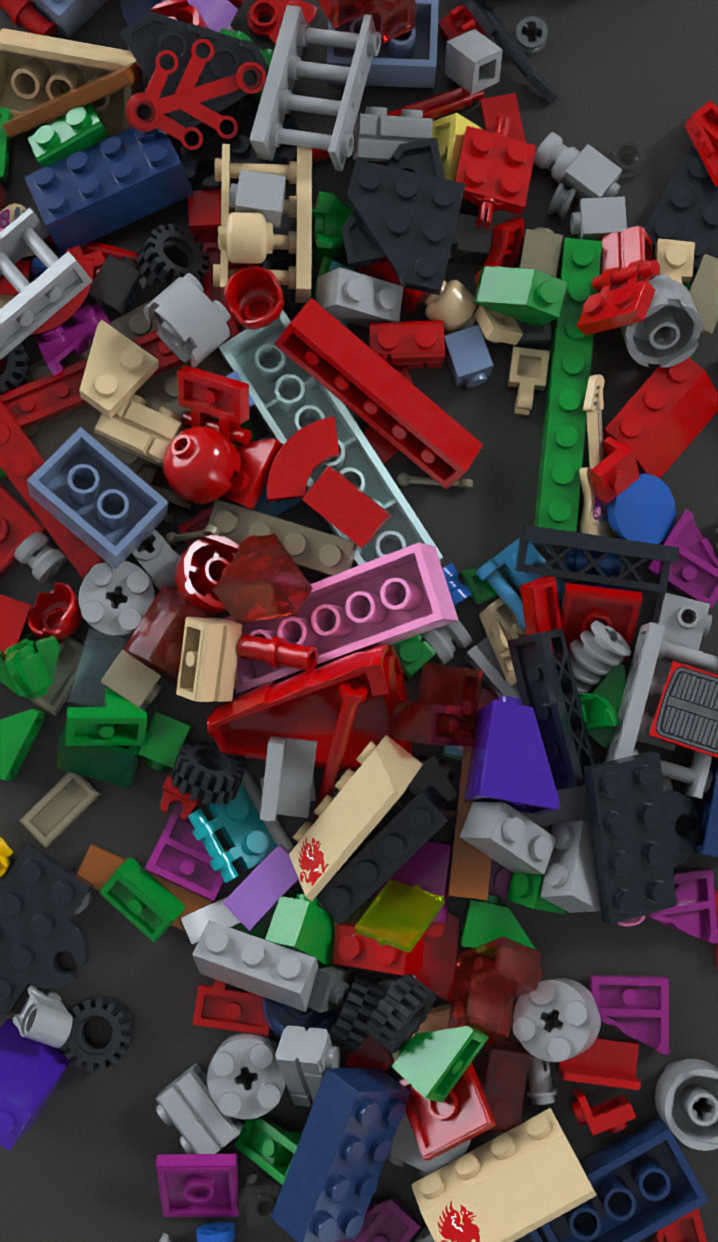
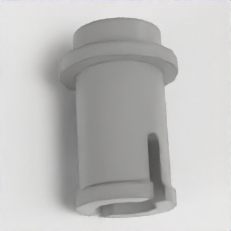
M532 1054L525 1055L524 1059L526 1061L530 1088L526 1094L527 1097L531 1098L532 1105H545L555 1102L554 1095L557 1094V1089L552 1086L549 1062L538 1059Z

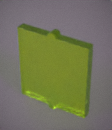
M390 879L354 927L355 932L377 940L380 946L387 944L410 953L444 905V897L421 890L419 885L412 887Z

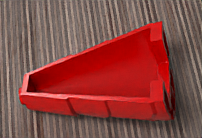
M378 645L312 669L310 672L303 671L279 683L271 681L233 698L232 701L216 706L213 713L207 718L209 736L215 738L220 753L265 761L267 758L268 742L271 736L317 741L314 767L325 768L343 701L339 696L340 684L342 681L355 677L363 680L368 685V693L365 701L358 704L341 770L347 771L350 768L356 772L362 765L356 759L371 741L377 746L386 735L412 755V733L408 732L409 722L407 719V714L410 713L398 655L392 645Z

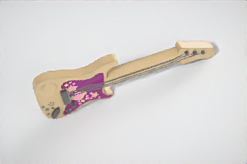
M592 375L588 380L583 410L587 413L589 468H580L579 472L584 494L582 517L577 521V530L580 533L615 538L617 532L612 531L608 522V504L597 498L590 473L592 468L604 460L601 410L604 409L603 387L605 381L602 375Z

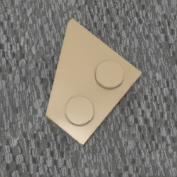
M101 320L97 325L81 382L80 396L111 419L159 368L158 359Z
M499 597L479 614V617L506 681L510 686H513L517 680L507 640L527 636L526 628L524 630L520 628L516 623L518 618Z

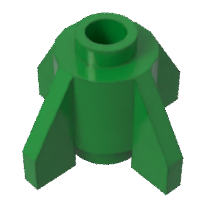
M319 191L315 209H312L313 243L311 262L315 264L321 263L323 257L332 259L345 253L341 228L354 212L334 193Z
M27 634L23 636L20 643L7 648L4 651V655L0 651V682L16 693L17 696H26L28 700L45 695L49 691L47 687L54 681L60 653L56 637L51 636L37 640L35 643L32 634Z

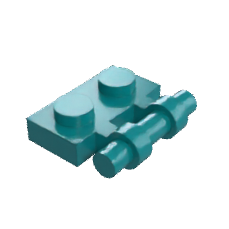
M243 785L239 787L236 798L234 800L231 799L230 803L225 804L222 801L221 805L215 806L213 802L207 805L214 817L213 820L208 822L201 809L187 816L195 829L192 831L197 842L202 841L212 859L209 861L214 872L219 871L225 883L239 876L231 863L232 861L238 859L245 872L262 862L277 847L263 820H260V815ZM219 829L231 847L226 852L214 833Z

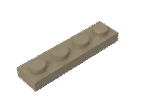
M220 499L215 500L208 525L215 526L220 530L219 536L226 537L239 546L329 575H336L351 569L358 546L352 540Z

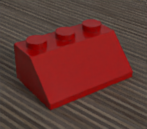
M690 357L671 367L661 368L659 366L603 430V440L610 436L620 443L629 444L637 454L636 462L639 474H650L661 478L718 412V392L706 371Z

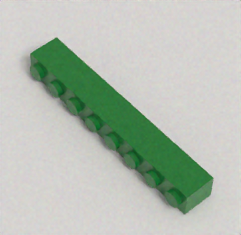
M565 238L560 250L557 278L566 281L567 286L560 316L553 320L534 521V526L571 532H576L581 484L579 472L583 462L587 416L583 406L590 378L594 333L584 335L576 326L582 314L584 303L589 296L598 292L594 290L592 280L594 277L599 276L602 241Z

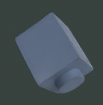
M476 325L444 336L445 358L455 386L458 387L465 384L467 388H472L486 382L487 377L491 375L493 363L480 326Z

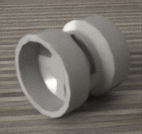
M551 132L535 152L533 164L539 169L546 168L551 172V177L560 184L565 171L581 152L575 147L565 146L562 138L556 133Z
M37 531L26 538L14 553V557L22 565H28L32 569V575L40 583L46 582L56 575L67 561L66 555L60 549H54L50 545V539L42 531Z
M459 620L421 635L423 641H426L436 651L435 657L443 665L453 658V653L456 650L465 649L473 643L470 634Z

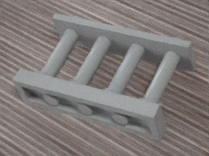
M286 6L250 136V142L258 159L273 161L276 147H280L281 144L328 150L335 170L343 171L346 157H351L353 152L354 136L352 133L372 58L378 55L381 45L380 32H376L372 15H364L361 30L358 34L310 28V24L306 23L301 7ZM309 44L355 49L351 67L301 61L303 48ZM300 77L344 82L346 86L342 100L337 101L292 95L294 81L299 80ZM293 110L337 116L333 134L327 135L284 129L282 125L285 114H289Z
M30 208L0 232V276L3 274L19 293L5 306L0 307V360L93 281L69 251L59 259L46 245L43 239L50 233ZM31 250L47 267V270L32 283L14 265Z
M652 622L642 625L618 711L621 725L614 727L605 762L639 754L638 749L634 748L638 733L642 734L643 731L650 732L654 720L653 717L648 716V712L644 711L647 697H651L653 694L661 696L666 681L658 679V676L654 674L657 659L661 660L662 657L714 671V674L718 675V656L667 642V638L663 637L666 626ZM694 751L690 768L661 760L662 776L686 783L683 795L702 799L703 792L706 793L712 783L713 772L709 770L712 757Z

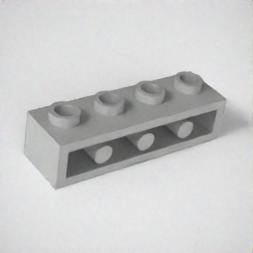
M664 593L657 599L652 623L666 626L663 637L667 638V642L700 651L702 636L706 637L712 623V615L708 614L710 604ZM662 657L661 660L657 659L654 674L658 676V679L666 681L673 661L700 669V667ZM653 694L651 697H647L644 711L648 712V716L655 717L661 698L660 695ZM643 731L642 734L638 733L636 740L637 744L663 751H675L676 745L650 737L649 732Z

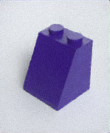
M499 696L498 700H493L477 711L464 801L472 803L505 802L517 811L536 815L559 810V797L533 707L521 705L522 700L516 697Z
M10 1018L0 1027V1146L8 1151L33 1126L73 1059L70 1058L68 1060L65 1056L66 1053L58 1048L22 1037L18 1027Z

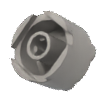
M188 273L183 278H177L147 304L143 311L149 324L154 319L160 327L156 334L169 350L184 363L191 359V366L196 367L229 338L230 331L226 322L231 317L227 309L219 301H210L203 293L204 289L196 277Z
M662 274L649 280V283L656 291L644 321L620 327L631 357L637 363L649 367L648 364H660L661 368L683 362L695 352L699 345L697 340L700 333H703V322L689 290L680 282L672 280L670 276Z
M124 561L115 570L110 564L104 562L94 565L84 578L79 590V606L83 618L94 629L112 638L131 639L145 632L156 622L161 609V596L148 574L137 565ZM122 593L128 600L126 603H120L118 606L114 604V598L120 597Z
M557 978L534 983L521 994L514 1009L513 1033L530 1054L544 1061L561 1062L580 1055L593 1045L600 1031V1013L592 993L585 986L571 979ZM559 1011L558 1019L563 1022V1025L556 1027L552 1013Z
M236 1032L219 1046L208 1068L207 1085L213 1102L223 1115L238 1119H254L265 1115L279 1103L286 1083L275 1057L279 1045L277 1041L269 1036ZM243 1067H248L250 1073H256L253 1080H247L246 1076H241Z
M685 1059L668 1064L660 1076L655 1089V1105L659 1117L669 1127L672 1134L684 1145L702 1151L717 1149L718 1068L700 1059ZM700 1098H703L704 1103L697 1104L696 1108L694 1109V1102H698Z

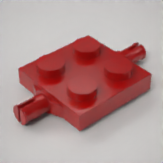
M504 115L496 117L494 132L467 126L462 138L454 181L466 184L463 199L469 200L479 207L475 224L480 228L483 223L482 229L491 227L493 211L504 210L521 215L526 205L536 145L508 137L511 124L509 116H506L504 122Z

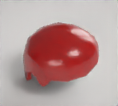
M258 266L241 268L229 278L224 289V298L233 319L239 325H243L244 328L255 330L268 327L281 315L284 306V296L280 284L270 270Z
M55 582L54 590L51 592H39L36 604L30 609L27 623L33 634L40 639L55 636L57 641L73 634L80 627L83 618L78 595L70 585L62 582Z

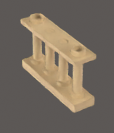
M222 144V159L215 158V182H222L221 226H225L227 216L235 212V207H229L230 178L239 179L240 170L286 176L289 184H296V196H289V199H284L282 215H289V219H296V231H289V235L273 234V250H288L289 254H296V266H289L288 270L270 271L275 275L280 285H288V289H295V303H307L311 299L312 148L297 146L296 161H289V165L231 163L230 144ZM221 250L220 264H213V287L220 288L221 301H225L224 289L229 278L240 270L229 269L226 250Z

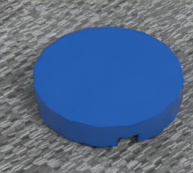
M639 474V479L608 503V522L612 531H616L620 539L659 544L668 537L673 529L676 517L675 500L669 487L660 478L650 474Z

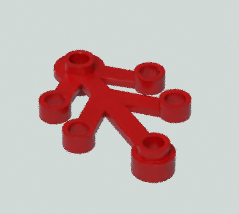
M204 38L198 39L192 44V57L175 93L160 99L159 97L168 75L177 70L179 62L176 54L170 50H163L157 55L155 60L156 69L145 92L134 94L128 100L125 107L127 121L134 129L141 132H149L158 128L180 140L186 149L196 150L203 143L201 131L195 127L185 128L164 115L180 109L214 128L217 134L224 139H230L236 135L238 124L233 117L228 115L222 116L200 104V102L238 90H242L247 94L258 93L265 85L266 73L258 63L246 62L238 67L235 75L195 87L205 63L209 62L214 56L212 43ZM199 43H204L209 47L210 53L205 59H201L196 55L195 49ZM165 54L170 55L174 60V66L170 70H164L160 66V58ZM248 70L253 71L257 77L255 84L252 86L246 85L243 81V75ZM142 104L148 105L151 109V116L147 120H142L137 116V108ZM228 119L233 124V131L225 135L220 130V123ZM188 131H195L198 134L199 140L194 146H189L185 142V134Z

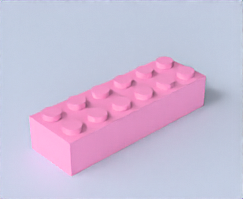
M420 542L223 618L242 624V634L267 639L277 636L285 638L288 643L315 646V649L318 650V660L314 669L350 654L378 645H392L458 621L436 547ZM238 656L236 694L247 693L271 681L279 683L305 670L282 666L278 669L268 666L267 662L241 659Z

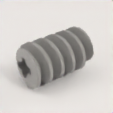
M594 621L591 624L593 633L585 630L580 634L582 642L574 640L570 643L572 652L568 650L578 694L590 691L593 684H598L603 679V675H608L613 670V666L619 665L624 660V656H629L632 653L630 646L618 632L599 621Z

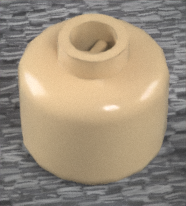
M230 213L226 218L225 226H218V249L226 250L227 258L231 263H262L265 261L267 254L273 253L272 223H266L262 213Z
M451 280L448 283L443 281L440 296L429 293L424 300V303L427 305L425 309L426 317L430 321L443 320L444 333L447 335L472 327L476 322L473 315L478 305L473 303L475 296L458 280Z

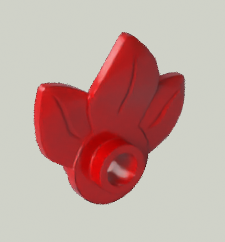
M258 0L248 10L247 24L255 35L269 37L274 45H276L287 5L301 7L306 23L309 24L313 22L317 14V8L302 0ZM265 17L271 20L267 23L259 22L260 19Z

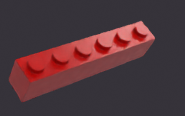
M312 298L274 343L276 347L446 490L467 472L483 446L479 440Z

